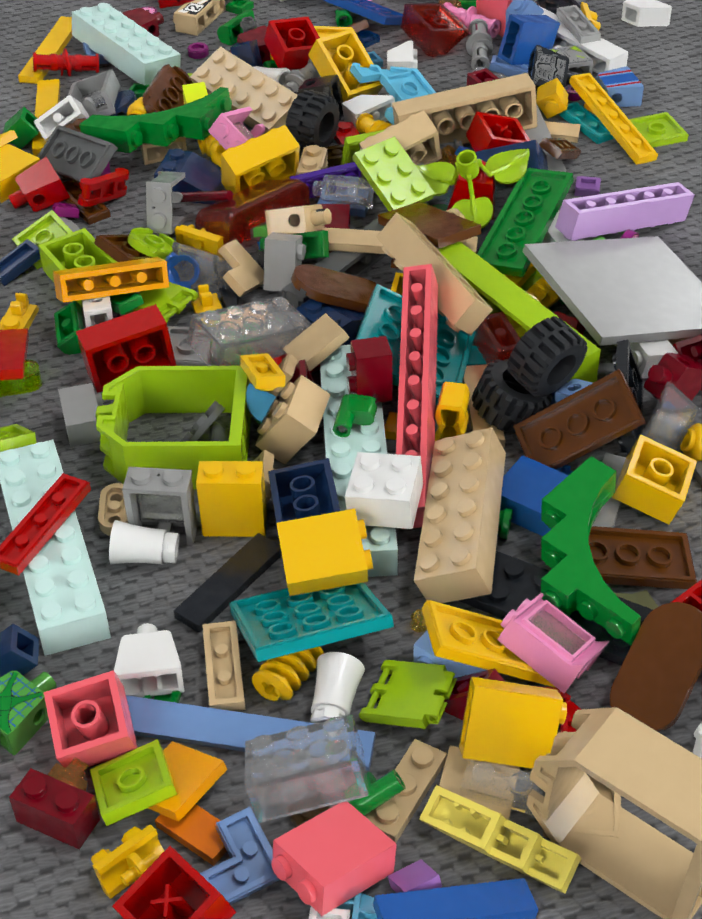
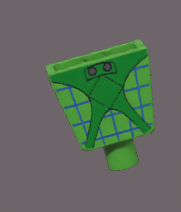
M10 671L0 677V745L13 756L24 747L49 719L44 692L56 689L57 685L47 672H42L31 682L18 671Z

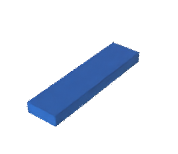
M525 878L375 895L373 901L377 919H536L538 907Z

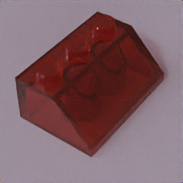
M442 3L405 4L401 29L427 56L446 55L469 34V29Z

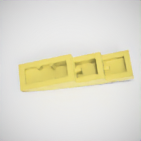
M438 785L435 786L419 818L425 824L564 894L582 859L577 853L544 839L539 833L505 819L502 814Z

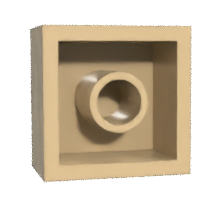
M303 375L294 383L288 382L283 388L280 398L276 399L267 417L259 425L257 432L260 435L255 446L274 454L275 459L286 464L317 433L331 394Z

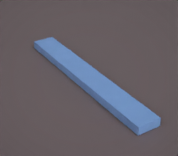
M126 695L134 733L137 736L370 771L376 739L375 732Z

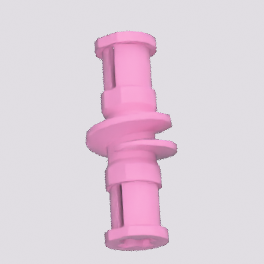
M445 2L440 10L441 20H449L460 25V29L471 35L469 25L475 19L486 21L488 25L487 33L492 38H495L500 31V20H492L481 14L477 15V9L474 6L466 10L454 7L450 2Z

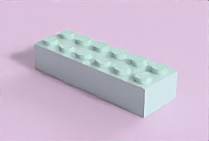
M99 3L97 6L82 7L80 10L72 11V36L82 43L85 42L94 52L102 54L105 60L137 83L144 86L150 85L157 72L167 64H170L171 67L177 66L180 68L181 54L117 11L110 4Z

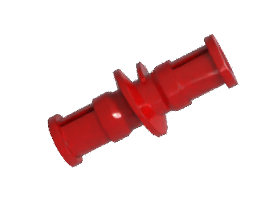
M66 48L63 49L61 55H43L33 52V72H37V70H61V76H63L66 70L69 77H71L72 70L76 72L95 71V73H99V54L95 53V56L69 55Z

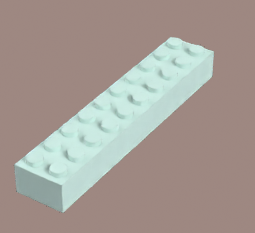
M351 345L340 346L320 363L321 388L331 394L323 414L325 459L329 458L341 511L347 510L345 494L357 452L387 454L382 402L375 403L377 405V412L371 425L353 424L351 433L347 437H339L333 432L342 397L349 394L347 377L351 376V371H348L346 353H351ZM365 526L367 539H362L363 550L370 549L373 569L368 570V577L398 575L396 529Z

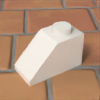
M361 94L342 103L344 122H352L356 127V120L363 113L371 114L375 121L384 120L386 122L388 120L384 116L387 108L392 107L395 97L392 95Z
M69 95L33 122L44 140L47 141L57 125L65 127L77 119H87L90 116L82 103Z

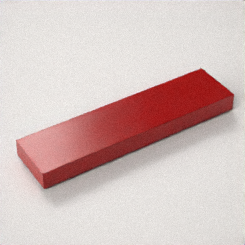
M28 328L0 330V380L24 378L29 341Z
M63 473L1 543L0 569L19 576L91 491L90 482Z

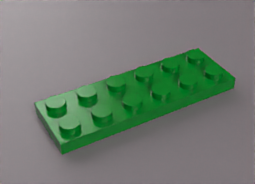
M527 168L525 175L517 181L477 255L502 274L524 277L531 264L523 253L524 245L542 243L574 182L573 173Z

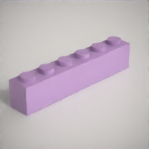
M679 182L566 199L562 202L555 227L564 234L565 238L576 241L599 235L616 234L628 229L634 231L640 228L673 224L686 220L695 194Z

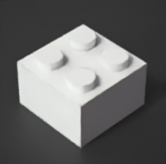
M357 452L345 494L346 509H355L357 520L364 519L365 526L413 529L423 488L421 456Z

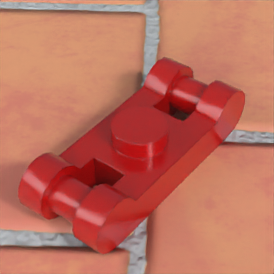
M116 168L115 172L92 179L82 178L80 180L82 192L78 196V204L90 207L125 196L127 193L125 183L129 179V170Z

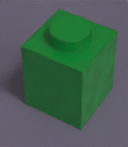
M22 107L5 123L3 133L10 130L15 131L18 138L9 143L14 144L19 149L23 148L39 133L38 128L33 122L38 118L25 107Z

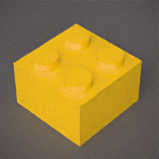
M640 434L625 459L612 498L669 525L685 502L697 460Z

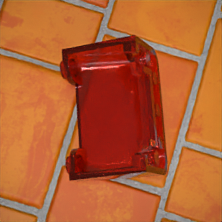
M299 179L264 180L233 194L232 200L218 201L200 210L195 218V229L201 230L205 228L207 232L223 236L224 245L235 239L241 244L244 240H251V228L266 222V210L310 205L309 187Z

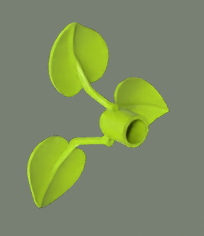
M516 149L495 154L487 160L485 167L482 164V160L480 158L477 159L474 151L463 150L456 157L455 167L448 162H434L426 165H416V167L435 192L434 196L446 194L449 186L456 184L458 174L466 179L470 199L459 200L452 208L458 209L465 216V219L481 224L482 229L492 219L494 210L489 198L479 197L475 199L472 180L478 175L479 167L488 177L494 176L498 183H515L527 171L530 151L529 149Z

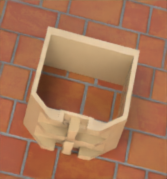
M617 707L577 710L573 715L571 724L577 731L558 733L554 737L551 752L545 756H539L535 760L530 780L545 792V797L532 789L528 794V808L550 841L577 853L582 858L580 861L581 865L663 919H692L702 905V758ZM589 776L695 842L697 845L694 853L621 806H619V838L574 832L576 827L614 832V802L598 792ZM597 797V810L590 815H584L587 811L593 809L595 805L594 799Z

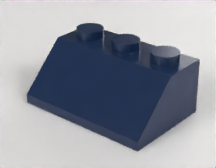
M329 458L268 471L276 523L341 511Z

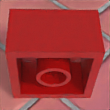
M307 16L270 20L264 42L278 68L295 70L302 69L308 64L310 59L308 54L316 39L320 37Z

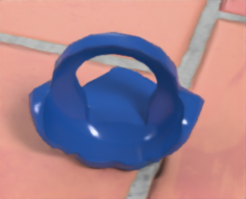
M175 252L170 253L164 259L167 261L169 282L191 289V285L196 283L200 276L198 262L191 256H178ZM181 261H189L194 266V276L189 281L180 282L179 274L174 266Z

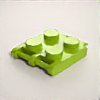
M169 282L168 288L140 291L138 294L142 296L144 304L125 314L156 304L167 323L169 318L174 314H180L186 307V304L197 300L199 295L193 289Z
M384 660L381 666L383 672L378 683L372 685L370 689L372 696L367 706L361 709L359 718L369 723L426 729L429 724H439L447 705L444 700L450 698L457 678H454L455 673L447 671L445 665ZM392 674L388 683L385 684L388 675ZM381 698L377 708L375 709L374 706L377 702V699Z

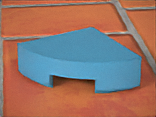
M249 383L246 392L247 407L252 417L262 424L276 401V396L266 391L255 389L253 384Z

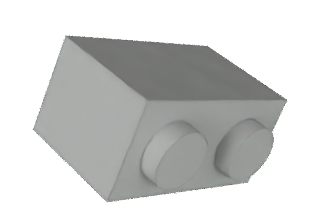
M272 232L265 238L263 290L282 292V289L292 282L291 277L294 269L298 265H302V260H304L306 254V245L302 244V235Z
M93 383L58 389L70 447L99 442L100 432L96 430L97 406L103 405L101 393L95 394Z

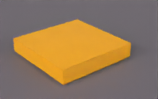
M172 741L163 751L177 795L148 809L179 822L227 771V767L224 761Z

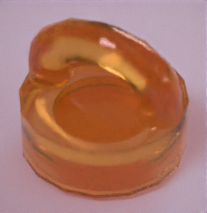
M451 145L443 147L441 149L442 159L437 162H448L455 167V162H457L456 150Z

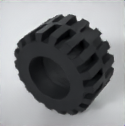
M304 90L294 99L288 111L286 127L300 145V150L310 145H317L319 147L330 146L339 124V105L336 99L309 90Z
M556 316L546 318L534 325L521 337L510 354L507 370L533 396L537 398L545 397L560 389L574 376L586 356L587 342L561 318Z
M498 359L490 362L485 368L472 395L473 407L479 411L478 415L484 418L488 424L497 427L501 431L504 430L515 434L513 426L548 408L553 396L552 394L539 398L533 396L509 374L507 370L508 359H504V361Z

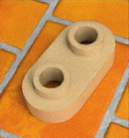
M122 483L110 484L103 488L100 493L99 526L100 530L111 536L115 520L128 523L122 491L124 484Z

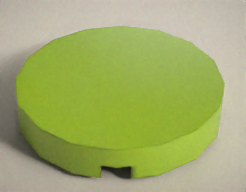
M134 228L127 239L128 244L132 248L152 258L159 257L165 259L172 252L178 254L179 246L174 239L163 233H160L159 236L154 235L153 230L149 228Z

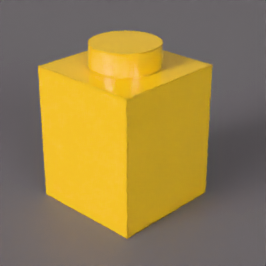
M555 78L538 87L536 103L546 118L549 119L567 110L569 94L559 79Z

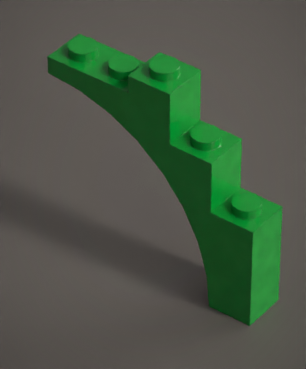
M220 87L211 94L180 107L129 116L93 114L80 123L79 126L81 133L113 143L117 147L116 151L131 153L143 143L167 147L179 137L198 140L207 138L210 135L208 130L221 113L232 110V100L229 95V88Z
M590 456L542 498L541 521L551 530L541 538V560L552 568L541 578V593L544 594L542 599L549 601L567 616L578 610L585 619L593 620L605 628L612 637L622 639L631 646L639 632L641 616L623 603L605 583L593 561L589 546L592 525L601 508L615 493L617 471Z

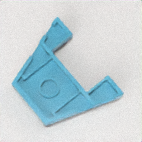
M352 63L350 68L351 73L360 84L380 81L387 93L395 97V102L436 93L419 70L415 68L391 66L390 70L373 64H370L369 68L360 67V63ZM390 107L386 109L384 116L394 125L393 108Z

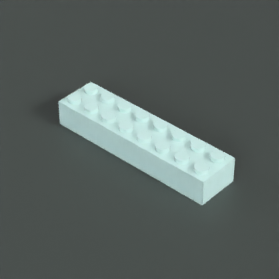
M54 440L38 442L0 452V484L12 531L63 474ZM74 510L23 570L44 656L111 638L104 604Z

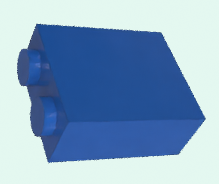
M510 14L498 57L511 65H529L530 53L536 45L547 49L553 48L560 22L547 15Z
M522 455L503 476L500 510L506 508L513 509L512 523L544 536L551 528L541 521L542 498L569 475Z

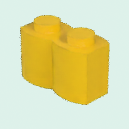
M445 381L442 385L435 413L437 423L435 441L466 434L469 419L467 408L470 398L467 384Z

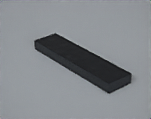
M260 533L256 534L174 610V618L200 633L203 630L202 624L211 623L229 606V603L240 596L282 556L280 544Z

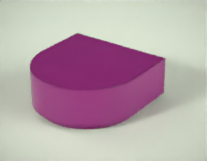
M68 203L53 204L52 210L59 217L79 218V209L76 205Z

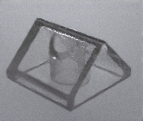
M173 242V252L178 256H191L198 262L200 276L196 283L208 284L209 287L217 290L226 283L222 277L233 268L225 259ZM184 260L174 266L179 277L188 280L193 278L195 270L189 261Z
M667 382L644 429L643 436L678 451L699 408L674 384Z

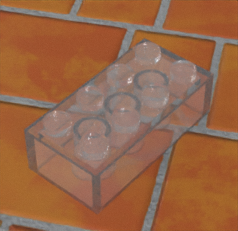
M275 297L273 299L192 314L186 343L208 366H240V355L269 353L272 358L286 354L283 348L312 324L287 299Z

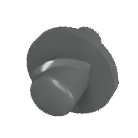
M215 401L193 425L190 433L188 432L180 442L229 441L230 431H227L216 421L225 408Z

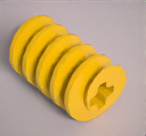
M321 646L268 659L261 665L259 671H256L252 676V683L256 691L269 701L275 702L279 698L286 701L291 700L294 695L293 691L300 689L301 681H306L309 677V672L315 671L317 659L320 655L324 654Z

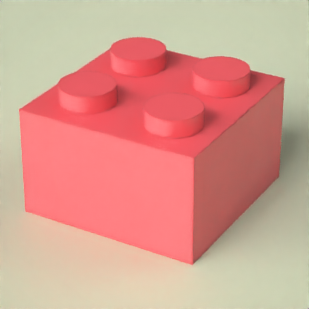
M114 670L44 692L56 759L68 773L112 760L138 748L125 689Z

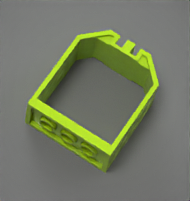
M137 366L107 383L103 387L102 399L114 400V402L109 405L97 406L96 430L100 432L99 446L100 450L106 454L103 468L122 484H124L128 467L192 470L193 489H197L196 480L199 461H247L251 416L249 415L246 402V392L250 383L248 376L241 366ZM215 401L225 408L222 413H232L229 441L126 442L129 423L145 413H205Z

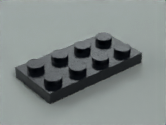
M629 340L618 341L617 352L612 356L615 370L620 369L643 416L644 382ZM643 425L618 437L622 451L626 450L627 454H629L639 435H643Z

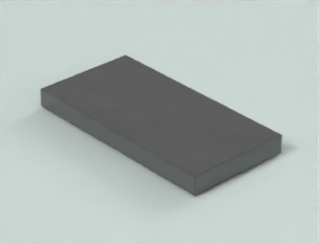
M57 125L37 157L40 160L47 157L58 176L80 184L82 178L92 179L99 177L114 155L117 147L105 140Z

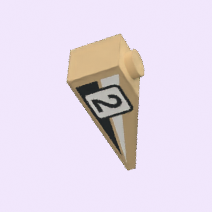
M194 0L183 4L174 12L173 22L176 32L198 36L226 10L225 0Z

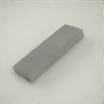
M577 5L557 8V17L580 44L601 40V33Z

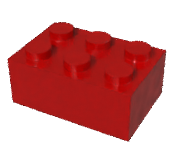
M156 304L75 331L87 373L97 393L103 391L104 385L137 366H177L167 323Z

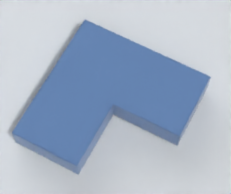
M251 807L243 809L216 823L215 828L230 859L200 874L224 896L230 905L280 880L273 872L271 865L273 849Z

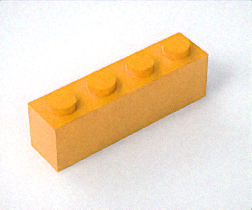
M159 257L53 271L56 298L63 303L169 287L167 261Z

